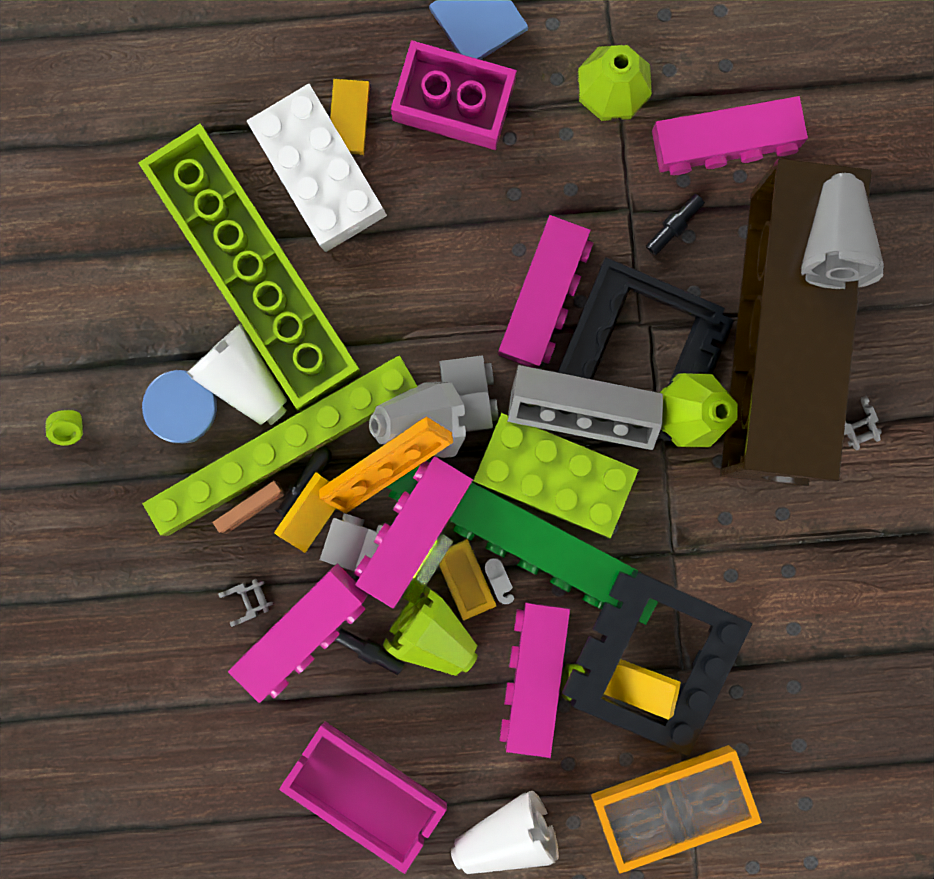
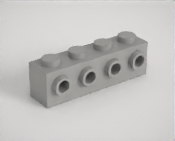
M518 365L511 390L507 422L653 450L662 426L663 394Z

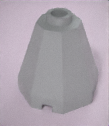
M451 382L422 383L418 387L376 406L369 421L370 432L376 437L379 444L385 445L427 416L451 431L453 436V443L434 456L441 458L454 457L466 437L465 426H459L458 416H465L464 404Z

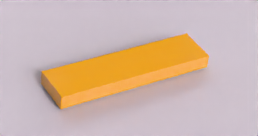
M426 416L320 488V500L344 513H348L452 444V432Z

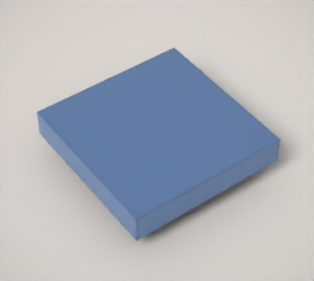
M436 0L429 5L430 11L458 54L479 60L528 31V25L511 0Z

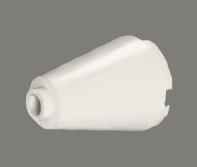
M241 324L229 332L187 372L191 379L260 425L266 421L270 425L274 424L287 411L283 407L287 402L286 397L249 334Z
M534 791L523 793L458 836L454 841L455 847L451 848V856L457 869H463L466 874L549 866L556 863L555 861L559 858L556 835L552 825L547 827L543 815L548 813L539 796Z

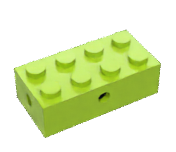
M501 413L473 483L602 537L611 538L639 469L537 427L507 422L508 415Z

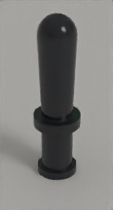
M321 447L314 452L295 484H290L287 487L290 491L279 507L274 509L284 517L286 516L315 472L320 475L330 463L332 453L328 448Z

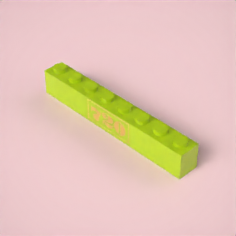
M399 355L142 504L160 536H169L305 458L318 448L324 447L369 421L376 406L418 386Z

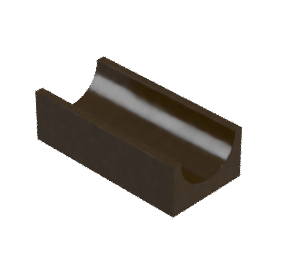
M778 159L751 192L729 387L730 395L738 404L737 420L724 433L720 476L805 487L809 486L810 479L839 481L860 287H858V281L846 282L845 289L824 288L810 284L806 281V274L802 276L801 265L823 184L835 174H853L864 183L869 202L871 169Z

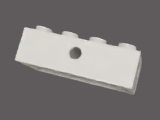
M310 84L305 85L247 120L318 244L325 252L387 216Z

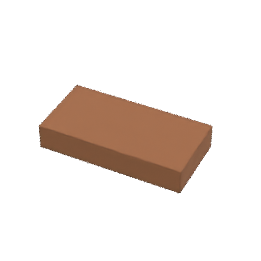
M273 481L212 523L219 533L227 534L284 496L285 492L278 482Z

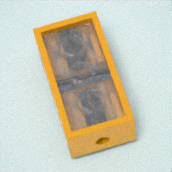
M729 745L591 794L619 874L762 823L737 752Z

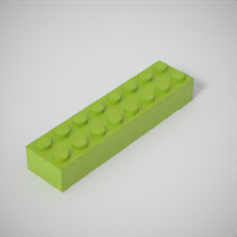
M198 124L138 162L297 410L302 412L361 374L358 366L201 124Z

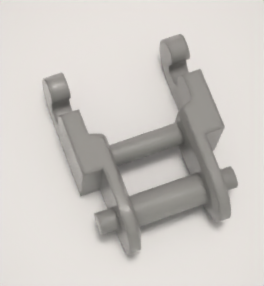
M867 396L861 397V404L867 416L853 424H847L845 421L844 435H848L850 440L848 445L853 446L856 451L860 449L859 444L874 438L876 442L880 441V434L882 433L881 429H877L875 422L879 421L873 406H869V398ZM867 424L869 432L856 437L853 429Z
M489 559L485 564V572L495 595L502 604H510L514 601V596L508 594L504 597L503 594L509 592L513 587L503 564L498 559Z
M257 579L252 580L253 585L247 587L246 583H243L218 594L219 598L237 592L241 594L247 608L246 616L230 622L231 627L259 616L257 611L263 609L264 613L269 611L268 606L273 605V602L267 603L261 589V586L265 584L264 581L258 583ZM252 589L260 605L253 609L246 592Z

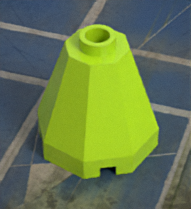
M628 45L597 47L578 68L579 102L601 121L612 120V118H621V120L631 119L651 97L650 64Z
M677 374L672 379L673 382L660 392L663 394L661 430L666 432L672 438L670 440L678 447H711L737 420L738 404L713 374Z
M424 586L421 591L425 596L420 598L414 595L409 600L389 630L395 635L393 641L391 642L386 638L383 646L386 651L399 660L455 676L461 671L466 673L477 660L478 654L475 653L477 644L443 598L428 586Z

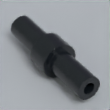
M694 194L677 213L672 212L663 221L664 227L646 245L649 252L656 256L674 236L679 237L688 227L687 222L705 204L699 195Z
M342 627L338 631L340 635L335 639L336 642L358 653V658L371 665L374 662L399 675L405 662L381 650V645L368 638L365 641Z

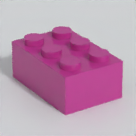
M411 40L391 107L392 120L496 150L516 83L517 70Z

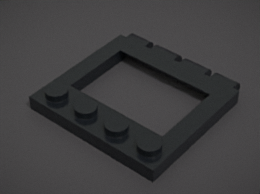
M605 257L557 373L593 380L627 295L631 290L695 317L668 386L673 382L672 379L677 374H713L722 350L710 344L712 341L725 344L734 323L733 319L723 315L725 308ZM660 429L657 438L671 442L670 439L672 438Z
M635 569L631 576L619 571L608 594L619 601L616 606L608 602L604 603L592 628L603 635L601 639L591 635L588 636L576 661L577 664L585 667L586 670L583 673L573 669L562 693L572 698L570 704L578 710L689 756L749 633L752 623ZM649 598L711 625L708 630V639L703 649L698 651L692 665L694 668L687 682L681 686L674 715L669 720L666 719L664 723L602 697Z

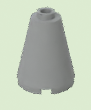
M850 173L835 174L823 184L801 265L802 276L806 274V281L808 283L824 288L845 289L846 282L858 281V287L868 286L878 282L883 277L884 263L864 183Z

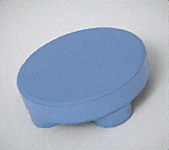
M184 370L169 371L154 379L148 386L142 402L143 416L149 429L161 439L172 443H191L198 440L210 429L217 412L216 395L191 379L187 374L188 371Z

